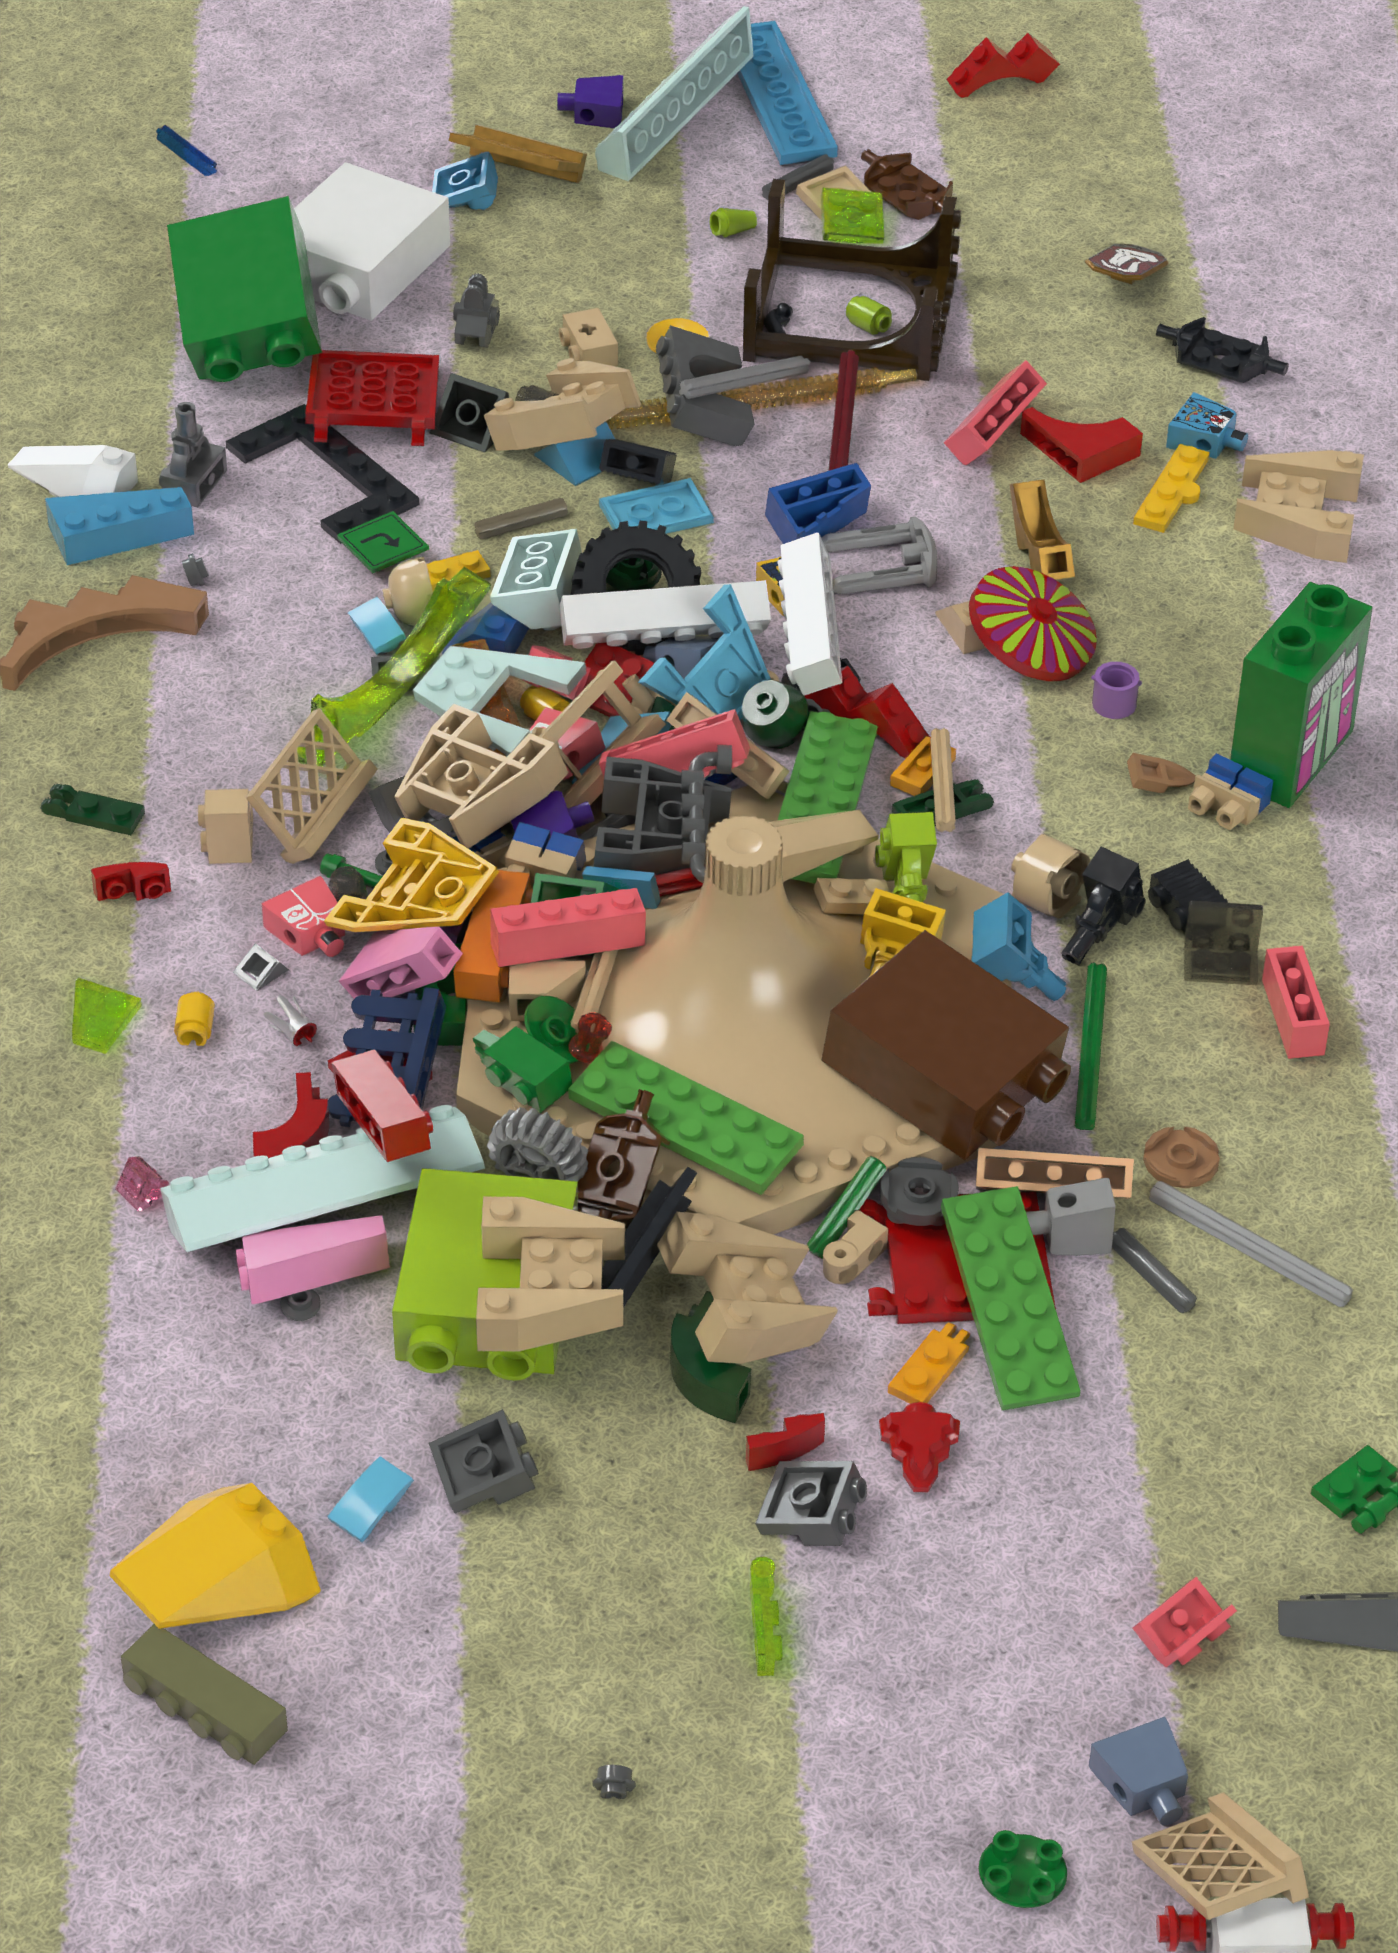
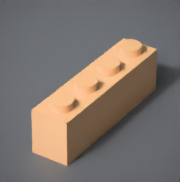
M978 1148L975 1188L998 1190L1018 1186L1019 1191L1046 1193V1191L1054 1187L1109 1178L1113 1198L1130 1199L1132 1195L1134 1159Z

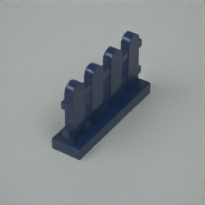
M425 988L422 1000H419V996L416 993H408L407 999L382 997L381 990L373 989L371 995L357 996L352 1001L351 1008L355 1017L364 1020L362 1028H351L345 1032L343 1042L347 1050L357 1055L375 1049L381 1056H392L391 1066L394 1075L397 1078L401 1077L403 1079L407 1092L416 1096L419 1107L422 1110L447 1008L440 990ZM376 1021L401 1024L399 1032L375 1030L374 1028ZM413 1025H416L414 1033H411ZM405 1058H408L406 1066H403ZM335 1094L328 1099L330 1116L338 1119L341 1126L350 1127L351 1122L356 1120L338 1095Z

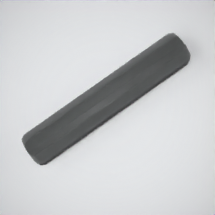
M824 154L778 178L785 180V194L797 189L798 184L833 170L834 160L832 157ZM772 182L762 187V196L767 200Z
M1120 1228L1113 1232L1112 1248L1180 1313H1185L1196 1306V1295L1125 1228Z

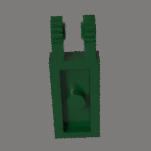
M971 779L970 781L967 780L958 784L953 783L955 820L990 809L993 806L994 799L989 793H982L984 788L978 779ZM934 790L892 804V814L933 812L934 824L936 826Z
M61 783L54 784L49 791L51 798H45L40 805L41 812L46 815L132 836L145 814L144 805L84 791L77 792L71 785H62Z

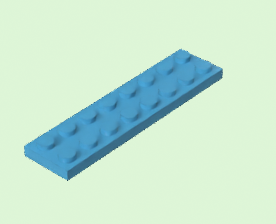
M776 21L751 24L753 57L737 75L780 165L812 161L824 154L832 158L837 157L838 146Z

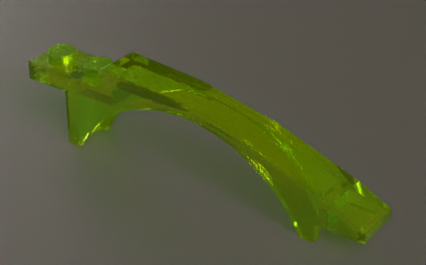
M466 567L462 568L451 580L448 581L445 578L440 580L419 621L391 659L368 681L343 696L327 698L317 694L311 699V712L320 708L346 743L354 736L360 738L401 699L414 682L434 662L491 589V583ZM316 724L314 726L315 742L323 743V732ZM299 746L297 748L298 762L307 764L306 748ZM316 749L317 766L325 764L324 750Z

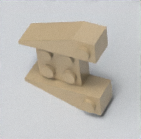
M574 358L558 362L556 364L557 368L546 375L553 394L552 397L538 401H513L512 398H506L494 404L495 408L484 415L496 451L522 450L597 436L596 427L625 408H638L642 406L630 370L592 361H575Z
M1325 450L1246 455L1242 486L1257 488L1258 494L1256 501L1237 498L1233 529L1314 559L1347 563L1354 514L1342 513L1340 511H1325L1322 508L1324 498L1357 502L1364 454L1350 451Z
M453 704L429 730L394 797L406 819L419 821L430 809L447 816L452 815L449 821L460 843L469 849L547 797L569 772L556 743L531 733L507 757L488 750L487 748L492 744V741L479 713Z
M483 1196L481 1225L483 1258L521 1259L520 1288H478L476 1314L477 1351H522L623 1326V1290L602 1289L603 1260H625L624 1223L525 1197Z
M676 1212L657 1245L670 1274L704 1276L714 1300L695 1331L708 1362L743 1364L809 1347L821 1340L838 1312L836 1307L805 1305L793 1276L809 1251L808 1246L711 1214Z

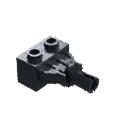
M1102 846L1082 874L1087 906L1082 915H1077L1075 918L1076 931L1061 952L1063 959L1080 966L1094 942H1103L1107 937V933L1112 930L1117 922L1127 925L1133 917L1137 918L1142 913L1146 903L1139 863Z

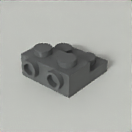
M503 1409L429 1442L449 1505L455 1514L491 1497L500 1505L535 1489L532 1477L539 1474L530 1452L523 1454L521 1449L522 1445L528 1443L520 1423L518 1421L511 1423Z
M779 1461L755 1524L761 1535H799L804 1546H841L845 1534H852L855 1530L856 1517L854 1510L857 1503H863L866 1500V1481L861 1477L854 1461Z

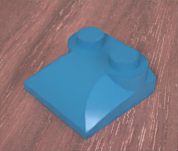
M484 152L436 169L432 192L448 197L449 208L469 205L471 209L485 210L489 208L496 197L498 183L495 163L490 152Z

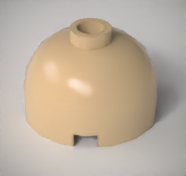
M424 557L410 559L397 565L388 577V588L382 589L386 608H393L397 618L408 625L425 626L438 623L436 606H433L432 586Z

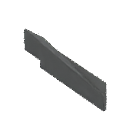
M1398 1592L1301 1595L1299 1600H1278V1631L1280 1635L1286 1637L1398 1652Z

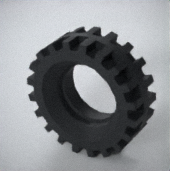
M640 520L638 526H629L628 521L619 523L617 529L610 530L609 527L604 528L597 539L591 538L587 542L586 549L583 553H580L571 581L572 589L570 595L606 592V578L609 571L617 563L628 558H642L654 563L663 572L668 582V588L700 585L702 572L700 566L696 567L694 564L695 554L693 550L689 549L686 551L681 545L683 539L678 534L674 538L665 534L667 527L660 524L658 529L655 530L647 528V521ZM661 638V641L650 644L642 643L641 640H630L618 647L627 651H635L636 655H643L646 646H656V644L669 638Z

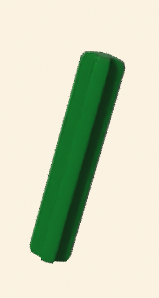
M873 1156L866 1158L808 1241L807 1246L810 1253L823 1259L825 1247L831 1242L838 1241L847 1228V1219L856 1210L861 1208L886 1172L887 1167L882 1161Z

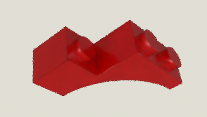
M1029 33L1018 41L1009 53H1006L986 37L954 69L946 80L959 97L965 98L980 87L1002 78L1019 77L1029 79L1035 83L1044 82L1060 63L1046 46Z
M849 666L841 668V684L804 695L806 699L814 700L821 709H828L835 716L849 719L860 718L878 726L877 735L891 745L900 757L905 759L926 736L930 737L893 683L867 693Z

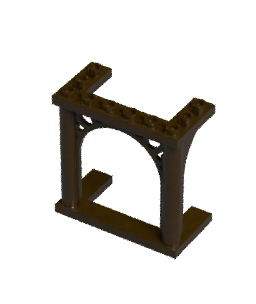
M773 179L768 195L767 249L761 269L749 268L744 285L743 361L755 362L756 356L782 359L802 356L804 359L808 358L810 362L839 365L842 352L853 350L854 354L859 356L858 367L917 373V380L929 381L931 371H938L939 353L942 351L943 335L946 332L947 316H949L954 283L957 279L958 262L953 261V255H958L960 236L954 235L955 229H960L962 214L961 210H956L957 197H944L942 211L937 222L919 239L896 247H872L783 237L785 180ZM780 265L877 275L891 280L904 288L912 297L916 309L914 316L905 327L891 335L873 340L846 341L763 332L764 320L768 314ZM920 280H927L931 282L930 284L925 286L913 285V283Z

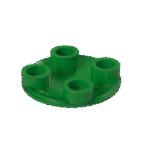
M1003 1830L994 1835L993 1842L983 1851L978 1869L983 1886L993 1897L1014 1907L1033 1908L1045 1905L1061 1894L1067 1881V1866L1062 1857L1063 1849L1058 1842Z

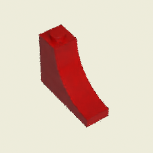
M1033 407L1022 411L1020 434L1080 483L1141 456L1143 433L1123 417L1103 423L1080 424L1049 417Z

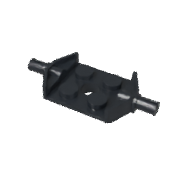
M1205 317L1194 320L1177 329L1161 323L1157 327V337L1172 340V346H1175L1177 363L1241 383H1245L1260 374L1265 375L1267 371L1281 374L1282 376H1285L1288 371L1289 363L1272 359L1269 356L1267 336H1263L1262 343L1258 345L1246 339H1239L1217 330L1205 328ZM1224 355L1222 359H1218L1214 356Z

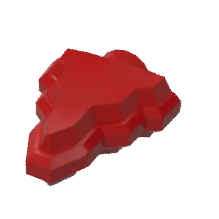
M924 1402L911 1403L903 1411L890 1412L886 1417L879 1419L881 1441L889 1444L891 1456L902 1463L903 1477L913 1492H929L938 1478L939 1463L949 1458L950 1445L958 1443L960 1421L954 1419L951 1414L936 1412L932 1405Z

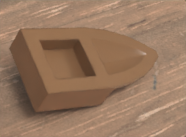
M1132 753L1127 761L1133 788L1165 793L1168 787H1182L1195 782L1196 775L1186 768L1165 759Z

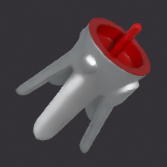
M279 995L277 1001L288 1016L290 1023L271 1012L263 1013L264 1017L274 1024H270V1026L284 1033L295 1046L302 1044L300 1041L302 1038L312 1042L311 1038L314 1037L317 1031L316 1024L305 1016L295 996H293V1000L299 1012L284 996Z

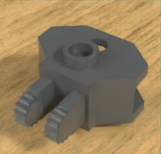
M475 273L471 275L468 282L469 285L464 290L460 302H456L454 305L453 320L456 321L455 344L464 345L466 337L479 338L480 347L488 348L494 330L498 326L500 318L499 300L495 299V294L488 293V281L482 274Z

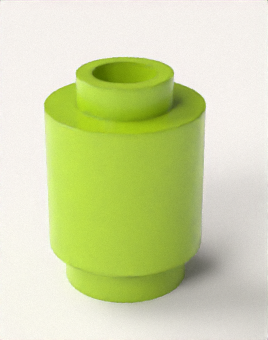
M867 296L853 297L846 307L845 313L850 323L872 335L886 332L891 326V310Z

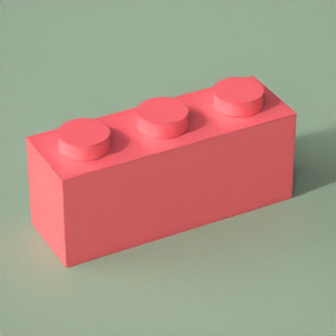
M1303 945L1267 949L1262 982L1288 1059L1325 1055L1330 1023Z

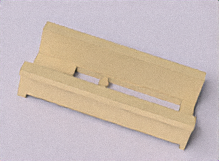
M611 661L605 669L600 670L586 688L539 736L556 743L565 765L577 778V781L563 794L567 808L586 801L591 805L603 792L604 776L599 766L602 754L581 775L560 749L558 743L562 735L601 694L606 697L628 725L604 752L654 736L666 725L658 714L641 717L615 685L614 681L623 672L616 661Z

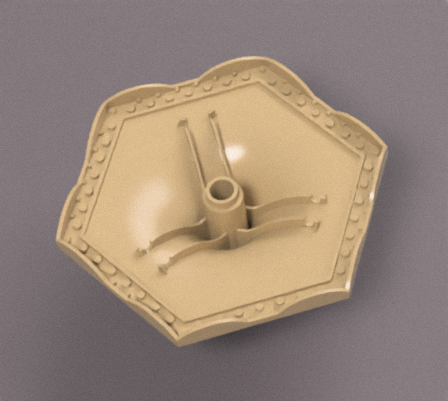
M747 785L732 791L729 819L725 818L722 822L709 823L703 886L697 889L660 896L661 901L656 909L645 908V945L618 950L593 1030L589 1033L590 1044L588 1052L581 1060L569 1064L572 1082L574 1083L611 1041H614L803 1134L804 1145L762 1195L660 1145L641 1204L642 1206L659 1180L671 1187L684 1170L690 1167L697 1172V1175L684 1193V1196L692 1201L686 1210L687 1213L711 1214L774 1235L806 1223L829 1208L838 1200L869 1156L882 1161L887 1167L886 1171L889 1168V1172L898 1167L899 1161L911 1157H924L936 1160L943 1164L942 1170H947L978 1158V1149L966 1160H963L821 1061L830 1011L869 978L874 966V962L871 969H867L864 966L867 954L864 944L860 943L864 914H823L813 890L815 883L795 879L783 882L782 835L779 833L778 828L773 827V824L769 821L778 820L785 796L774 792L768 800ZM635 823L620 829L635 830ZM597 836L584 840L586 862L581 871L577 870L574 878L583 879L582 873L586 866L594 867ZM878 838L875 842L845 854L838 878L883 880L882 867H877L875 862V847L880 845V839ZM932 862L927 879H922V885L928 886V893L923 903L946 910L941 941L972 961L974 912L1004 894ZM507 866L498 870L507 871ZM894 880L886 881L890 893H893L895 888ZM578 955L537 962L585 961L587 976L593 956ZM1007 979L1002 981L1012 988V981ZM504 988L500 1002L469 999L456 1103L457 1109L466 1116L467 1120L488 1136L492 1133L491 1129L497 1120H500L509 1109L516 1111L519 1107H522L529 1111L532 1108L528 1104H521L513 1094L502 1087L494 1086L488 1080L485 1074L486 1066L481 1063L480 1056L476 1054L475 1043L473 1042V1037L482 1030H486L500 1038L515 1026L527 1033L525 1021H511L509 988ZM579 998L570 1004L574 1009H576ZM568 1092L543 1112H538L539 1114L548 1112L551 1118L554 1120L560 1119L562 1125L572 1128V1134L582 1139L581 1145L587 1149L589 1148L597 1122L604 1118V1116L570 1100ZM988 1139L979 1148L994 1149L998 1145ZM620 1160L610 1164L607 1171L608 1177L615 1176L618 1173L621 1165Z

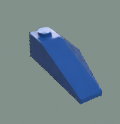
M489 603L454 631L442 655L450 646L515 654L529 627L492 603Z

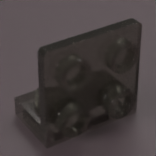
M1191 901L1189 903L1183 948L1184 981L1257 985V952L1263 906L1256 904Z

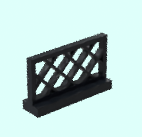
M690 1167L684 1170L671 1187L661 1180L656 1183L625 1231V1260H606L603 1265L602 1289L623 1290V1308L659 1254L660 1250L657 1245L675 1213L686 1212L692 1202L684 1196V1193L697 1175V1172Z

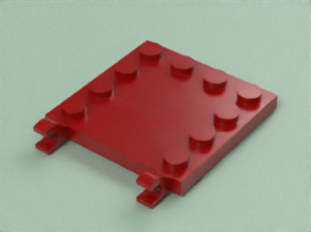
M322 350V353L312 355L305 424H314V442H327L329 425L411 428V446H424L425 430L435 429L439 355Z
M1020 1192L1025 1211H1039L1036 1192ZM866 1199L859 1211L888 1228L887 1249L893 1293L882 1287L868 1289V1315H896L897 1324L974 1321L946 1224L942 1226H915L906 1223H893L888 1219L887 1210L883 1205H879L872 1199ZM1033 1235L1055 1306L1044 1235Z

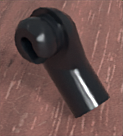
M780 303L777 309L771 310L766 315L764 325L768 332L786 334L784 327L789 323V317L793 314V309L790 305Z

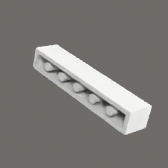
M819 533L782 544V559L777 561L783 580L779 581V585L785 599L781 601V607L787 620L783 622V629L789 641L784 644L790 664L786 665V669L791 683L798 684L803 696L842 683L831 562Z
M766 580L724 583L732 585L752 635H758L763 630H767L771 621ZM724 584L563 595L559 607L564 645H573V648L584 649L593 646V643L607 642L609 646H620L630 640H641L642 643L650 644L661 641V638L675 637L677 641L691 640L695 638V635L708 634L710 638H720L724 633L703 608Z

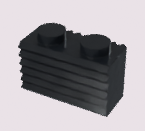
M606 439L599 469L601 472L613 473L614 475L625 476L626 478L631 477L638 481L650 482V484L662 485L671 482L677 455L674 452L623 440Z
M1189 859L1151 874L1150 888L1148 890L1149 900L1155 908H1162L1169 916L1170 923L1176 930L1181 929L1189 938H1193L1226 924L1227 898L1224 899L1223 894H1220L1219 890H1216L1215 886L1211 885L1210 881H1207L1206 876L1203 877L1202 872H1199L1198 868H1195Z

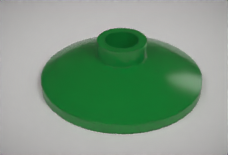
M537 997L525 1010L524 1021L527 1033L567 1059L569 1064L578 1062L588 1052L590 1039L589 1033L583 1032L580 1035L575 1032L576 1029L571 1027L575 1009L557 997Z

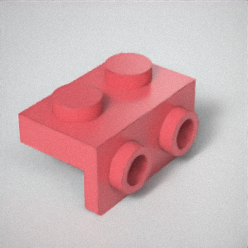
M1195 1577L1132 1629L1154 1657L1165 1667H1168L1176 1660L1183 1666L1202 1651L1198 1645L1200 1641L1207 1637L1212 1642L1231 1627L1226 1620L1237 1610L1232 1604L1222 1610L1198 1578Z

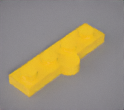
M1179 444L1135 514L1133 524L1164 533L1182 503L1193 504L1199 500L1201 489L1195 482L1207 464L1210 452L1193 446Z

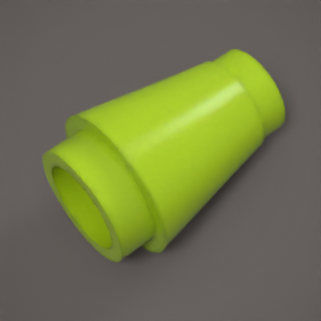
M718 208L717 211H713L710 215L712 233L715 236L722 235L724 238L755 228L757 225V217L753 210Z

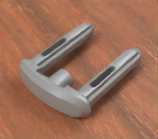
M910 517L908 523L830 533L821 537L827 552L911 542L910 544L901 545L903 564L921 563L919 565L838 576L832 580L834 593L849 594L915 584H924L927 588H931L937 581V550L935 541L927 526L917 517Z

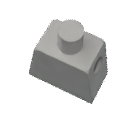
M1109 1178L1050 1188L1046 1191L1045 1210L1026 1212L1032 1234H1046L1048 1249L1053 1255L1110 1254L1112 1251L1115 1202Z

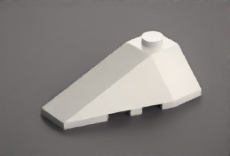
M107 445L23 447L8 464V468L32 483L41 485L55 497L127 492L138 482L135 453Z

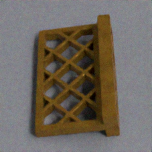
M475 125L473 135L450 132L448 140L470 147V155L475 156L484 152H490L493 160L496 162L579 183L582 179L587 158L586 153L481 125Z

